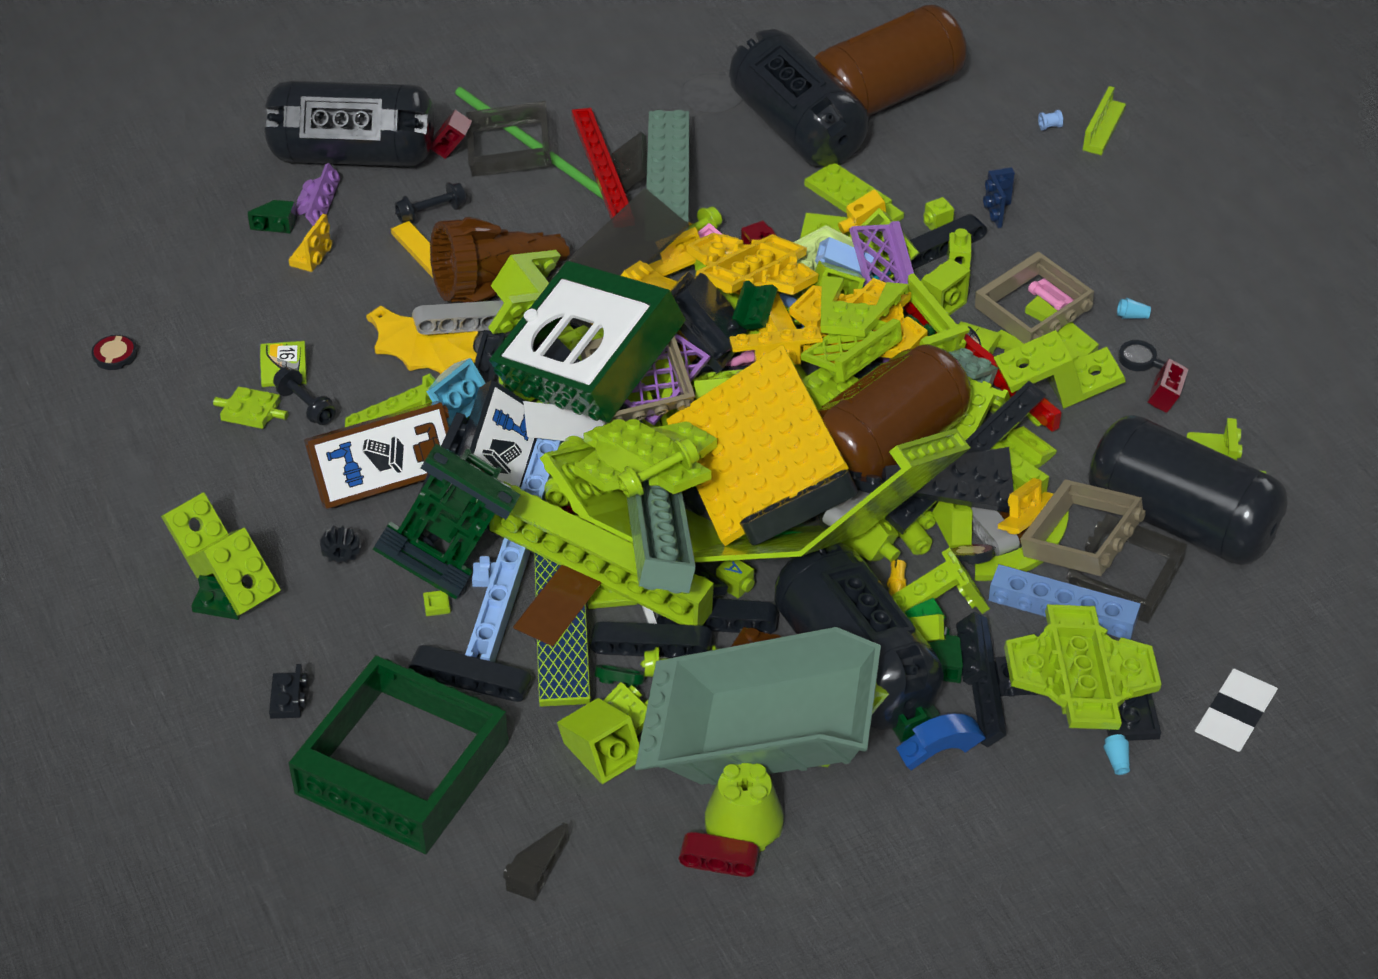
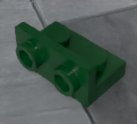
M749 280L744 281L732 319L745 330L766 328L778 288L773 284L755 286Z
M200 575L198 578L200 588L191 605L192 612L239 620L241 615L236 614L216 577Z

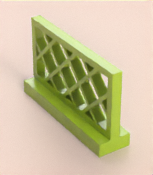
M894 318L889 322L879 320V323L866 337L828 334L823 338V342L815 343L801 353V360L835 372L837 380L845 382L902 340L900 320ZM854 341V342H852V343H844V344H841V342ZM840 351V353L826 354L830 352Z

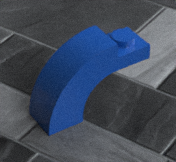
M947 714L930 719L913 729L915 735L896 747L905 765L910 770H913L934 754L945 749L958 748L966 753L986 739V737L972 717L965 714Z

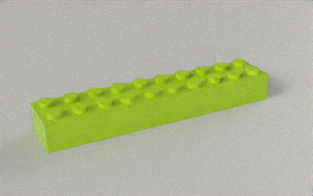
M503 482L521 495L506 520L497 514L493 516L489 523L490 531L559 565L567 566L601 582V586L680 625L702 626L712 613L714 583L710 582L706 577L694 574L689 593L681 592L676 594L668 590H648L639 586L632 543L583 520L578 515H572L562 510L559 506L552 505L536 495H531L516 485Z

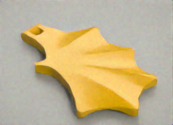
M383 306L377 307L366 315L367 320L378 331V340L374 347L375 353L396 356L403 361L409 371L429 368L441 374L451 365L471 358L473 363H475L477 353L473 349V344L478 337V331L423 335L417 331L413 317L397 315Z

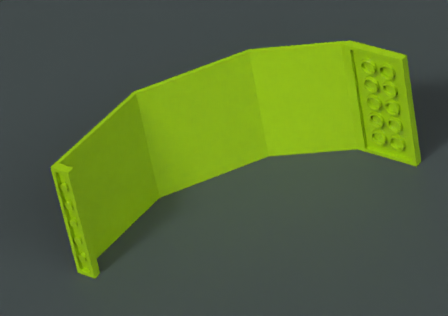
M956 428L895 446L889 452L901 469L825 531L774 536L757 545H751L748 539L734 540L725 546L721 542L712 521L685 509L694 561L710 562L799 557L862 535L968 451L970 447ZM586 443L547 452L540 457L546 472L553 477L559 491L566 496L571 503V508L580 518L633 543L627 496L620 489L604 492L575 474V464L595 451L596 448Z

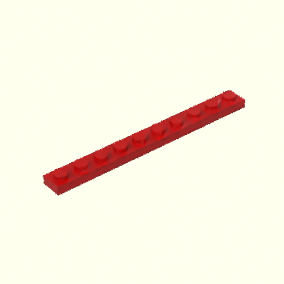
M592 109L572 110L573 122L614 228L626 229L628 227H635V217Z
M911 301L904 306L907 313L918 319L922 325L929 324ZM965 334V349L971 350L973 355L978 358L988 359L992 365L997 367L994 356L968 334ZM998 369L993 383L1002 391L1004 389L1008 390L1011 398L1017 391L1011 393ZM1044 398L1030 414L1050 431L1053 432L1059 429L1062 412Z

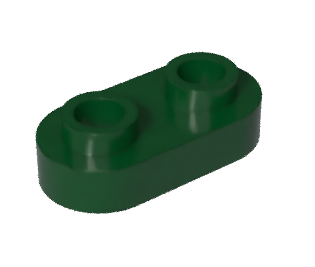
M599 664L596 665L595 676L602 683L613 684L614 681L623 682L626 687L632 685L638 688V684H644L645 672Z

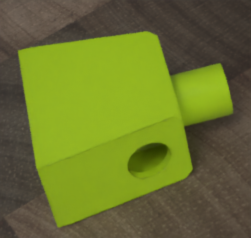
M957 229L955 233L949 234L947 260L951 258L955 261L956 257H962L961 265L970 270L971 234L965 229Z
M885 517L866 533L840 542L850 546L869 561H879L885 557L892 562L901 553L892 545L898 537V531L885 520Z

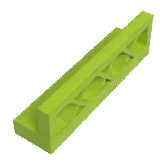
M1108 87L1085 131L1083 151L1102 155L1126 107V103L1113 100L1115 87Z

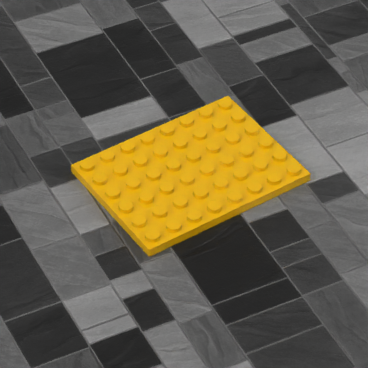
M783 344L693 401L690 407L680 410L666 419L668 425L686 421L690 422L692 425L717 438V447L697 461L711 470V479L696 485L716 532L725 546L745 534L740 522L747 516L788 496L792 498L799 491L816 485L819 481L849 468Z

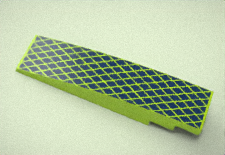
M535 553V588L537 597L561 565ZM584 605L554 646L537 640L540 707L590 703L586 607Z

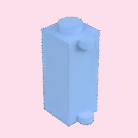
M831 237L820 242L815 259L817 264L818 261H823L856 271L862 276L854 247ZM864 252L865 259L871 263L874 257Z

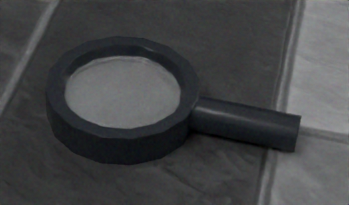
M1130 340L1121 345L1119 350V362L1123 367L1132 371H1147L1152 367L1161 369L1166 363L1157 359L1156 349L1146 341Z

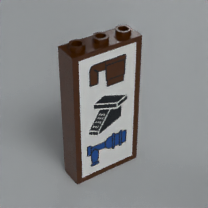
M434 401L304 439L322 506L328 509L425 480L428 473L420 468L434 445L438 444L441 446L449 429L446 420L449 418V413L446 405H442V402Z

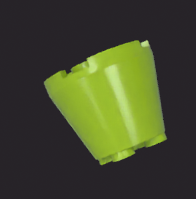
M742 763L725 766L705 810V828L708 835L749 841L759 847V852L764 851L767 845L771 844L777 837H780L783 829V809L771 778L763 765Z

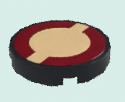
M110 335L97 341L92 347L91 354L93 361L97 363L98 367L106 370H118L123 365H129L135 360L137 349L134 341L128 336Z
M988 544L964 545L951 549L961 563L964 561L971 565L990 561L995 556V547Z

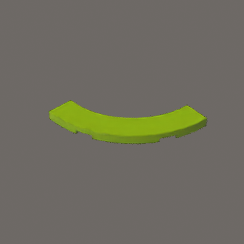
M1069 510L1046 539V542L1059 545L1066 533ZM1021 547L1010 553L994 556L990 561L974 564L975 581L993 580L998 564L1027 572L1042 564L1043 561L1024 557Z

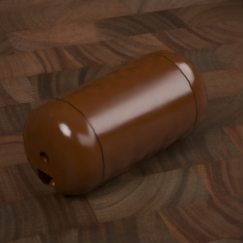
M924 5L851 39L819 52L814 58L862 102L867 109L869 117L952 79L962 70L967 50L963 31L951 13L937 5Z
M924 344L913 349L903 350L888 362L880 364L824 404L819 412L849 467L847 470L862 472V477L877 475L882 480V472L885 466L898 465L889 452L895 446L951 430L964 419L971 406V384L966 371L955 357L942 348Z

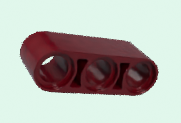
M689 832L684 836L678 859L682 865L689 868L750 877L755 872L759 847L749 841Z

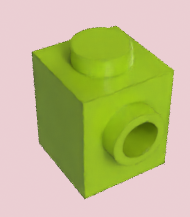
M944 197L925 203L923 218L924 223L930 230L953 221L954 208Z

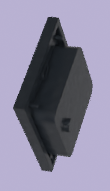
M688 271L670 290L686 319L679 330L690 343L710 356V360L707 363L717 374L735 354L732 351L729 337L745 334L748 330H745L732 319L735 309L705 274L700 273L694 278Z

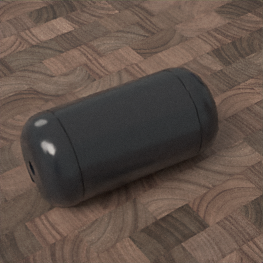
M776 29L764 30L756 33L757 43L752 38L747 41L749 49L740 45L733 55L730 64L729 76L731 86L806 162L819 167H828L831 164L839 165L849 159L860 148L866 138L869 127L867 109L844 84L791 35Z
M287 81L276 85L266 101L267 118L266 127L264 128L266 141L274 156L282 161L413 166L426 160L432 149L434 137L433 105L426 91L419 86L409 84Z
M1135 415L1124 416L1107 429L1095 449L1089 467L1088 475L1091 486L1142 497L1143 510H1145L1143 521L1229 562L1241 565L1251 564L1265 554L1276 537L1275 534L1282 518L1286 514L1288 506L1286 489L1276 478L1148 419Z
M837 543L804 556L792 557L781 569L775 582L774 601L796 634L837 627L881 645L876 684L885 689L889 695L872 714L870 727L881 730L893 729L897 726L899 715L904 714L906 719L909 720L915 717L916 708L923 707L929 709L942 690L944 668L935 651L860 555L850 546Z

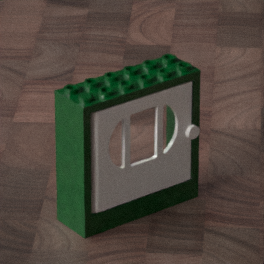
M567 260L532 306L524 313V316L489 361L494 367V372L503 381V386L512 393L515 391L527 398H536L544 404L550 403L560 409L571 410L577 415L583 414L595 421L601 420L609 423L686 319L669 289ZM572 318L593 323L564 362L543 356ZM603 328L604 337L598 349L588 358L574 363L599 329ZM547 337L535 352L533 347Z

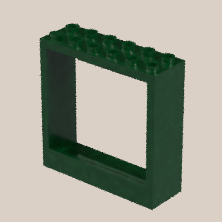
M375 655L288 762L294 793L427 855L509 744L506 711H503L498 706L487 704L475 696L464 694L454 687L443 685L431 677L427 678L410 668L397 665L390 659H384ZM381 693H385L477 734L428 800L348 764L330 758Z

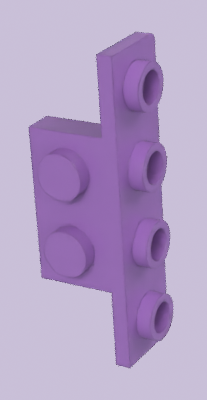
M329 163L325 164L321 177L314 180L310 179L303 184V189L295 206L296 213L298 215L306 213L305 217L313 226L322 214L327 215L340 181L338 172Z

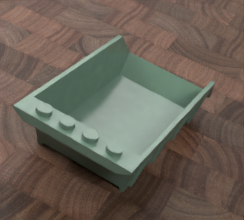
M833 627L656 661L635 770L664 767L698 784L716 785L725 766L729 764H761L765 767L768 774L797 769L804 771L809 767L841 762L844 764L850 763L860 750H867L881 645L840 628Z

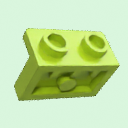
M620 682L603 701L629 715L638 736L643 730L648 700L643 703L639 699L642 694L634 686L631 685L627 688Z

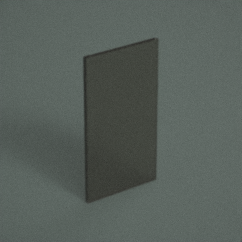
M644 188L576 251L568 261L621 275L624 270L638 261L649 264L689 227V224L649 192L648 189ZM562 264L550 277L546 279L549 283L564 264Z

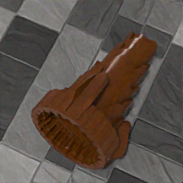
M465 217L463 220L438 221V223H435L431 233L430 263L434 283L444 301H451L452 303L483 302L497 295L491 284L510 255L557 250L561 256L556 262L554 268L556 269L563 266V261L567 260L570 251L561 234L543 235V232H508L507 229H501L500 226L478 218Z

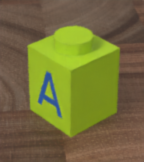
M740 560L724 561L716 569V577L728 585L727 592L738 599L745 592L748 593L754 586V569Z

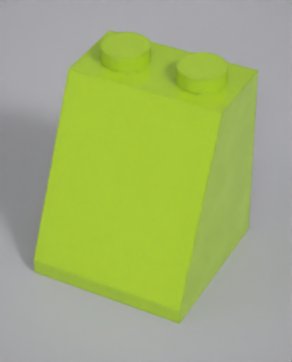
M597 698L557 722L564 744L601 784L606 783L636 764L640 744L632 719L629 715L605 701Z

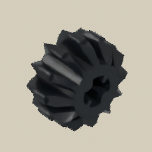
M333 525L331 530L325 529L320 539L322 556L327 557L328 562L335 560L337 564L340 561L348 564L350 559H356L357 554L361 550L359 533L354 532L353 527L346 529L344 525L341 528Z

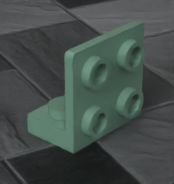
M965 348L949 352L959 361L967 376L980 383L985 381L993 384L998 368L992 365L991 361L985 358H978L973 355L971 350Z

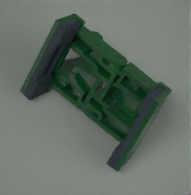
M435 444L420 468L429 473L430 477L400 527L390 521L372 550L452 598L457 599L473 572L463 564L493 516L497 514L506 520L521 494L497 479L502 468L499 466L496 468L472 454L469 448L460 457L449 449H444ZM424 528L446 542L451 543L445 554L418 539Z

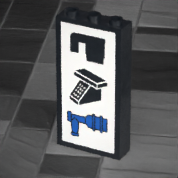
M491 380L478 389L457 455L462 457L465 450L469 448L472 454L496 468L498 466L502 468L497 477L498 480L516 485L521 489L537 438L527 437L523 403L525 400L494 380Z

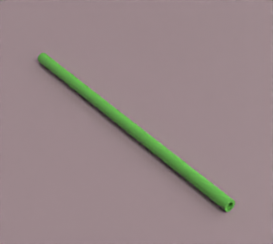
M458 87L455 94L604 200L595 181L464 88Z

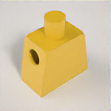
M875 189L847 205V219L838 223L842 234L849 232L852 226H861L878 208L886 212L885 201Z

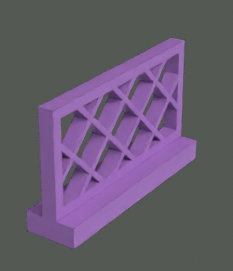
M892 221L888 225L852 226L849 229L861 274L865 278L864 285L872 280L869 275L870 271L876 274L880 281L908 284V275L914 272L899 221ZM882 231L884 242L875 236L876 232ZM858 232H862L868 237L866 243L859 239ZM871 240L880 247L878 252L868 246ZM883 250L888 253L889 262L880 255ZM865 251L874 257L871 263L865 259ZM876 261H879L886 267L883 272L874 266ZM888 270L894 274L895 282L886 276Z
M676 333V341L683 345V351H680V353L685 358V368L691 382L710 360V356ZM666 348L644 375H654L655 384L642 386L640 381L639 387H635L632 393L640 392L641 401L630 402L626 399L624 404L628 408L667 399L659 397V389L672 387L673 394L668 398L681 394L677 381L674 382L673 379L674 371L668 354H664ZM697 355L702 358L698 364L688 365L687 356ZM660 359H668L669 368L656 369L655 363ZM670 373L671 382L658 384V374ZM656 390L657 399L643 400L642 391ZM649 415L645 420L654 426L663 415H654L653 417Z

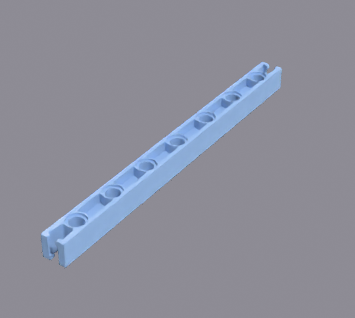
M537 438L521 490L531 495H536L547 502L544 486L546 481L553 477L546 472L540 457L547 452L558 450L560 443L564 441ZM506 538L503 540L465 655L477 658L478 654H482L480 659L491 662L496 660L531 552Z

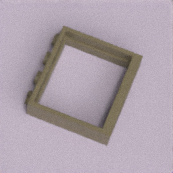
M1038 251L976 291L975 308L1025 344L1056 330L1058 332L1060 328L1069 322H1073L1084 312H1088L1093 307L1094 291ZM1039 274L1074 299V301L1033 328H1030L996 302Z
M675 335L665 348L681 395L619 410L609 423L616 419L624 421L637 419L640 421L649 415L655 414L660 416L672 409L683 410L690 407L695 394ZM603 338L589 342L580 354L582 360L591 356L598 349Z
M1065 479L1020 538L1024 557L1102 576L1104 571L1111 566L1117 553L1121 552L1127 539L1133 535L1139 522L1143 521L1145 510H1143L1142 497ZM1072 504L1123 515L1096 554L1046 542V539Z

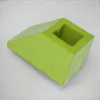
M939 501L932 513L935 515L934 518L949 547L956 548L972 545V509L970 506Z

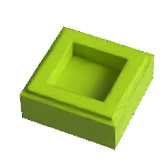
M442 591L423 593L426 616L450 613L449 600L446 593Z

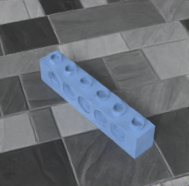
M998 564L991 582L988 600L1046 617L1045 609L1047 604L1095 606L1099 625L1108 630L1106 634L1131 640L1138 620L1141 603Z

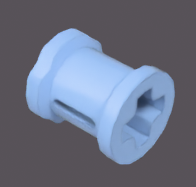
M1055 110V112L1048 114L1039 113L1038 123L1040 129L1043 131L1055 126L1061 128L1063 126L1062 112Z

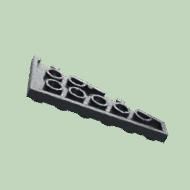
M1009 447L961 455L910 497L1010 513L1008 498L1013 492ZM885 466L882 472V481H887L901 469L900 466Z

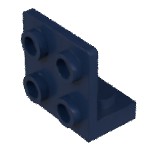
M1012 167L988 171V178L985 180L986 196H983V205L988 209L992 222H995L997 228H1002L1005 205L1011 204L1015 175Z

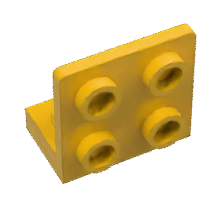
M326 214L320 216L304 237L302 243L289 258V266L313 272L316 266L321 263L325 254L331 250L330 224Z

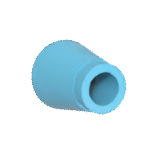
M1129 298L1120 299L1117 307V316H1122V319H1148L1151 312V306Z
M1120 734L1107 737L1103 748L1115 774L1123 775L1130 771L1128 740H1125V736Z

